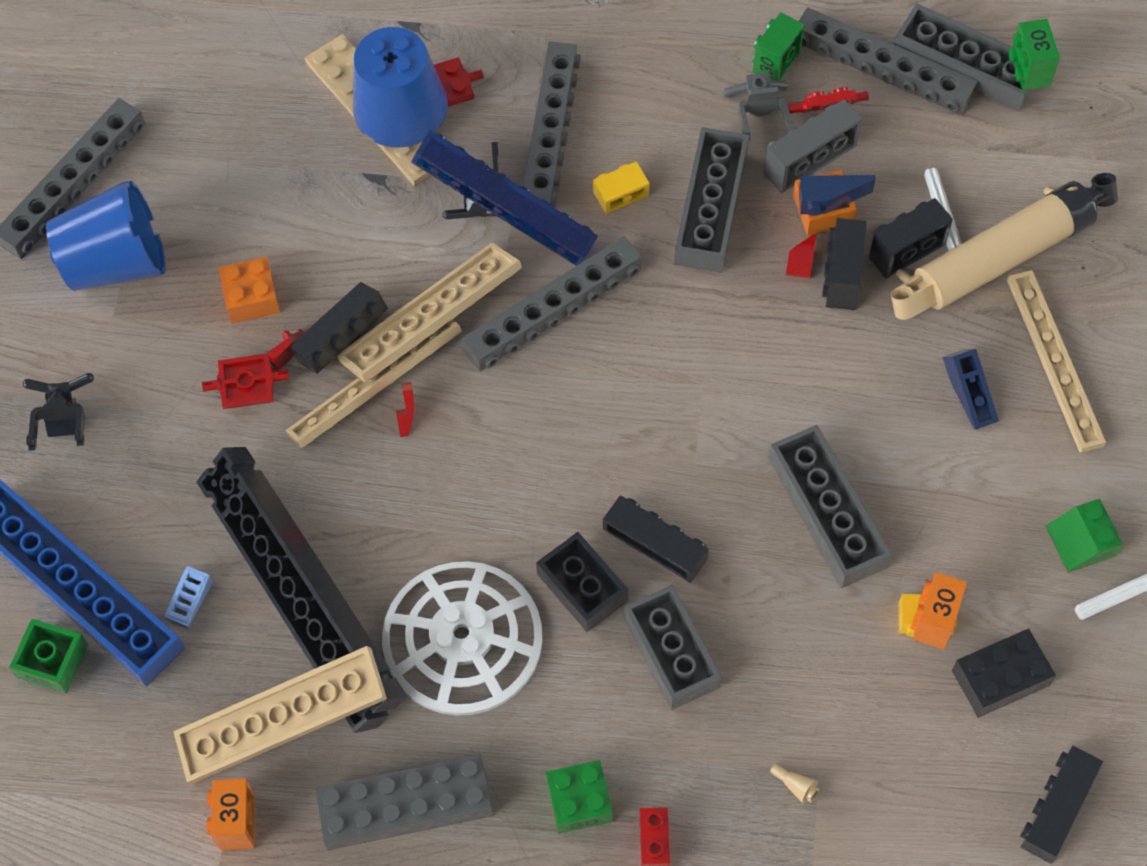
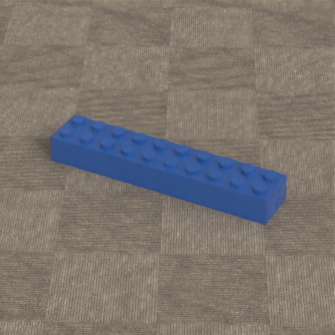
M0 479V556L147 687L185 649L180 638Z

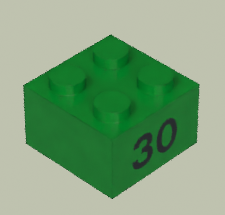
M782 12L778 14L775 20L771 19L766 27V32L763 36L759 35L754 42L753 73L768 72L771 80L780 81L801 53L805 24Z
M1048 19L1020 22L1016 33L1013 34L1012 48H1009V59L1011 62H1014L1015 77L1017 82L1020 81L1022 90L1050 87L1060 55Z
M31 618L9 668L19 679L67 693L88 647V643L81 633Z
M600 760L546 771V781L558 834L612 823L613 813Z

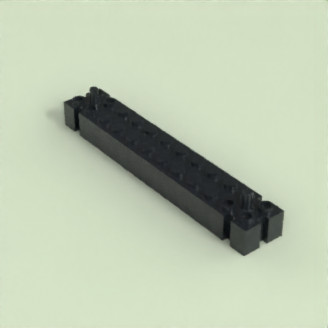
M246 447L222 448L212 461L215 467L207 468L196 483L206 498L212 497L215 501L211 505L314 669L365 646L372 649L387 699L345 718L354 733L378 728L389 716L387 710L395 709L406 698L407 694L396 678L390 679L388 677L390 668L263 472L261 470H254L256 462Z

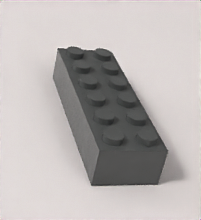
M916 3L895 36L894 45L977 80L975 92L1016 111L1021 110L1033 90H1022L1020 81L1017 82L1015 65L1009 59V48H1012L1011 45Z
M701 127L675 247L674 265L723 273L747 156L749 135Z
M818 425L771 444L768 458L840 587H846L888 568L892 554Z
M481 754L316 788L323 839L328 851L493 816Z

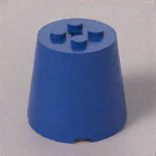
M386 27L371 32L360 41L354 53L353 114L358 128L363 134L374 139L375 143L387 147H409L430 138V134L438 126L441 127L446 118L448 100L444 86L424 42L414 32L400 27Z
M133 181L122 182L47 221L46 232L51 259L66 285L73 291L157 277L165 274L166 260L160 234H154L150 221L154 220V217L142 192Z

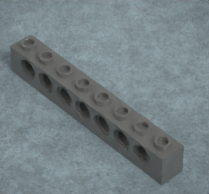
M809 7L806 8L799 19V22L805 24L802 47L810 48L823 56L839 61L843 65L851 66L864 74L874 76L887 84L897 86L907 93H913L928 102L945 107L951 112L963 115L975 94L977 80Z
M548 42L520 199L521 213L550 216L551 207H556L557 192H554L555 186L559 187L561 178L558 166H563L564 152H561V148L567 144L568 133L564 131L565 126H570L571 112H568V107H573L574 93L571 90L572 87L576 88L577 73L574 72L575 68L580 67L581 54H577V44Z
M118 98L0 224V246L19 259H22L27 253L31 252L39 239L47 234V221L66 212L75 201L79 200L86 188L96 181L98 175L105 168L109 167L113 159L126 149L133 137L142 131L145 122L141 111Z
M625 236L621 237L463 337V351L480 372L486 368H492L504 356L514 354L520 346L526 342L534 341L543 331L556 327L562 319L568 315L573 316L582 306L595 302L607 290H613L626 278L637 275L641 269L642 256ZM616 265V266H619V267H617V268H612V267H610V266ZM591 278H598L599 280H597V281H592V280H590V279H591ZM571 291H579L576 294L570 293ZM553 303L559 304L558 306H555V307L550 306V304H553ZM532 316H537V317H539L538 319H535V320L529 319V318L532 317ZM511 329L519 330L515 333L509 332V330ZM491 342H496V343H498V344L495 345V346H490V345H488V344L491 343Z

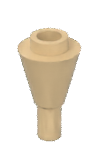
M777 764L772 766L770 773L782 780L802 804L814 801L820 790L817 787L818 780L788 772Z

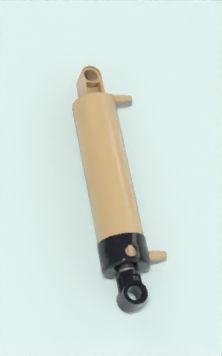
M1111 173L1097 174L1091 179L1092 186L1089 188L1076 181L1068 182L1055 190L1046 187L1043 190V193L1046 195L1045 197L918 267L914 272L915 275L911 276L902 269L897 270L896 275L904 284L891 292L896 318L902 320L910 319L930 307L940 310L1053 245L1093 225L1097 220L1098 206L1108 207L1118 201L1116 176Z

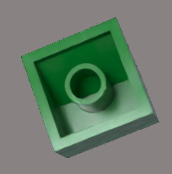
M1100 498L1078 505L1046 525V529L1068 573L1116 557L1123 546Z

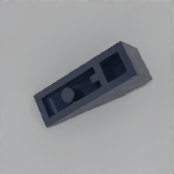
M875 175L801 176L799 183L800 214H808L810 216L826 214L873 193L876 180Z
M964 349L942 357L949 380L973 428L976 430L999 422L977 350Z

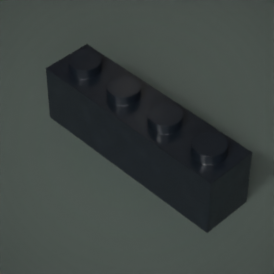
M360 282L289 347L299 364L318 374L380 317L388 307L379 291Z
M620 495L603 518V530L689 583L693 581L708 559L709 549L704 542L685 535L684 531L676 525L670 526L665 523L657 513L653 511L647 512L640 507L638 502L631 498L626 499Z
M1072 745L1068 753L1062 751L1055 766L1059 767L1056 776L1051 774L1044 786V789L1048 791L1044 800L1039 798L1032 810V813L1036 815L1033 823L1031 824L1027 821L1020 834V837L1024 838L1021 845L1022 849L1052 864L1101 768L1102 760Z

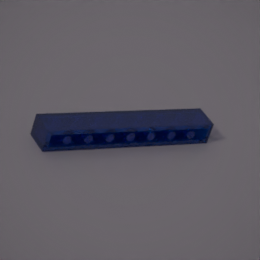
M430 130L411 161L420 169L575 266L584 261L598 237L588 226L577 223L569 214L558 211L548 201L539 199L531 194L526 187L512 182L507 175L496 172L483 160H477L469 155L464 148L450 143L442 134L434 133Z

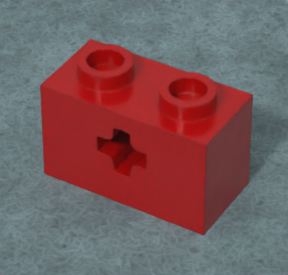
M668 807L640 808L641 866H670Z

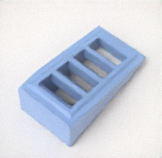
M187 566L166 611L165 619L189 628L213 584L211 576ZM192 580L199 582L200 585L192 583ZM187 589L196 592V595L186 593ZM181 600H187L192 602L191 606L181 603ZM178 608L188 613L184 616L175 611Z

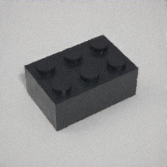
M936 198L928 202L923 201L911 212L900 214L893 222L887 225L882 224L874 231L869 259L887 279L896 274L897 270H903L945 246L953 218Z
M837 218L835 227H830L826 249L827 260L824 269L825 281L822 290V297L826 298V307L847 310L856 309L861 287L867 221Z
M576 532L536 562L537 575L586 632L628 601L629 589L579 532Z
M1029 628L956 660L952 669L955 678L978 718L1049 687L1056 676Z

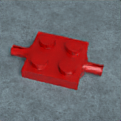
M459 57L434 64L447 94L448 107L475 99L471 82L484 79L481 69L468 73L463 68Z
M847 87L833 89L832 92L826 95L824 91L810 93L801 103L788 104L790 114L806 113L826 109L829 105L837 104L843 99L848 104L868 101L869 96L867 91L856 93L855 90L848 91Z
M268 353L218 360L219 372L217 380L202 381L203 392L219 390L223 409L274 402V382L289 380L288 369L273 372L270 367Z

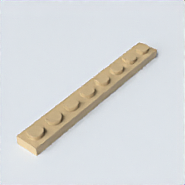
M1033 271L1010 275L1007 282L1079 453L1104 447L1106 444L1105 438Z
M454 320L447 322L434 334L428 336L417 344L415 348L409 350L398 358L396 362L387 366L366 383L358 377L285 430L287 435L302 449L326 430L332 428L341 419L351 414L367 400L373 398L378 392L392 384L404 373L414 368L415 365L426 357L432 355L441 346L451 341L462 332L460 325Z

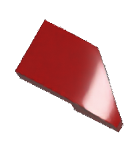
M811 235L789 250L786 276L810 279L817 235Z
M298 329L293 334L289 331H283L284 341L268 352L271 365L277 371L294 356L289 346L304 334L301 329Z
M412 382L402 383L406 409L396 411L400 437L408 436L412 426L414 415Z

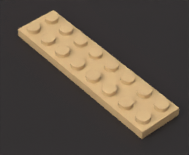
M341 34L307 55L305 62L354 117L353 72L356 48ZM432 133L430 134L431 137L427 140L409 147L395 148L377 144L414 187L449 164L446 148Z
M490 243L337 355V358L341 364L366 383L387 366L396 362L402 355L415 348L417 344L428 336L434 334L447 322L453 320L462 311L472 306L488 292L494 290L503 281L512 277L514 273L522 268L520 261L494 243Z
M365 646L173 731L187 783H196L386 700L387 697L372 649Z

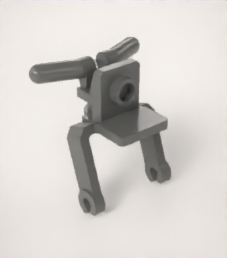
M768 72L750 74L746 76L745 83L724 89L723 94L726 97L747 92V101H741L739 104L738 114L742 126V134L751 135L746 116L747 112L761 117L774 111V109H781L787 133L794 128V122L791 120L786 99L778 97L779 90H786L788 88L786 81L771 80Z

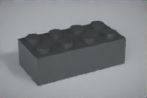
M844 99L837 104L829 105L818 116L810 117L805 124L792 128L787 135L779 140H773L768 145L764 175L782 194L793 187L795 180L800 179L801 176L812 175L856 147L862 118Z
M673 585L624 606V619L671 710L720 688L722 677Z

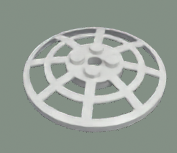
M469 561L438 565L410 580L391 603L382 630V649L385 662L390 668L389 672L392 678L398 680L407 696L427 709L456 716L486 712L503 705L513 698L533 675L540 659L543 643L542 624L538 609L523 585L511 575L496 567ZM450 569H476L472 581H452L438 585L432 576L438 572ZM486 571L505 579L517 589L521 596L507 602L499 592L482 584ZM423 581L429 592L417 601L410 615L394 614L405 594L416 584ZM469 588L465 601L450 603L444 594L445 591L451 589ZM479 591L491 596L500 605L485 611L481 606L475 604ZM434 597L441 609L438 610L433 619L418 617L424 605ZM526 605L531 612L534 624L533 646L517 641L518 625L513 611ZM505 614L510 626L509 638L494 634L492 623L493 620ZM391 624L406 626L405 641L410 656L398 665L393 660L390 648ZM414 627L429 630L431 643L418 651L414 644ZM458 628L468 629L469 635L464 639L456 638L454 632ZM491 646L505 648L506 650L501 659L492 668H489L483 657L489 652ZM514 652L530 657L520 676L502 691L495 676L507 666ZM436 653L439 658L447 662L444 674L441 675L433 671L423 660ZM474 663L480 673L469 678H454L457 665L463 666ZM416 666L427 678L441 684L437 700L418 692L402 675ZM484 682L493 696L470 704L448 703L452 687H471Z

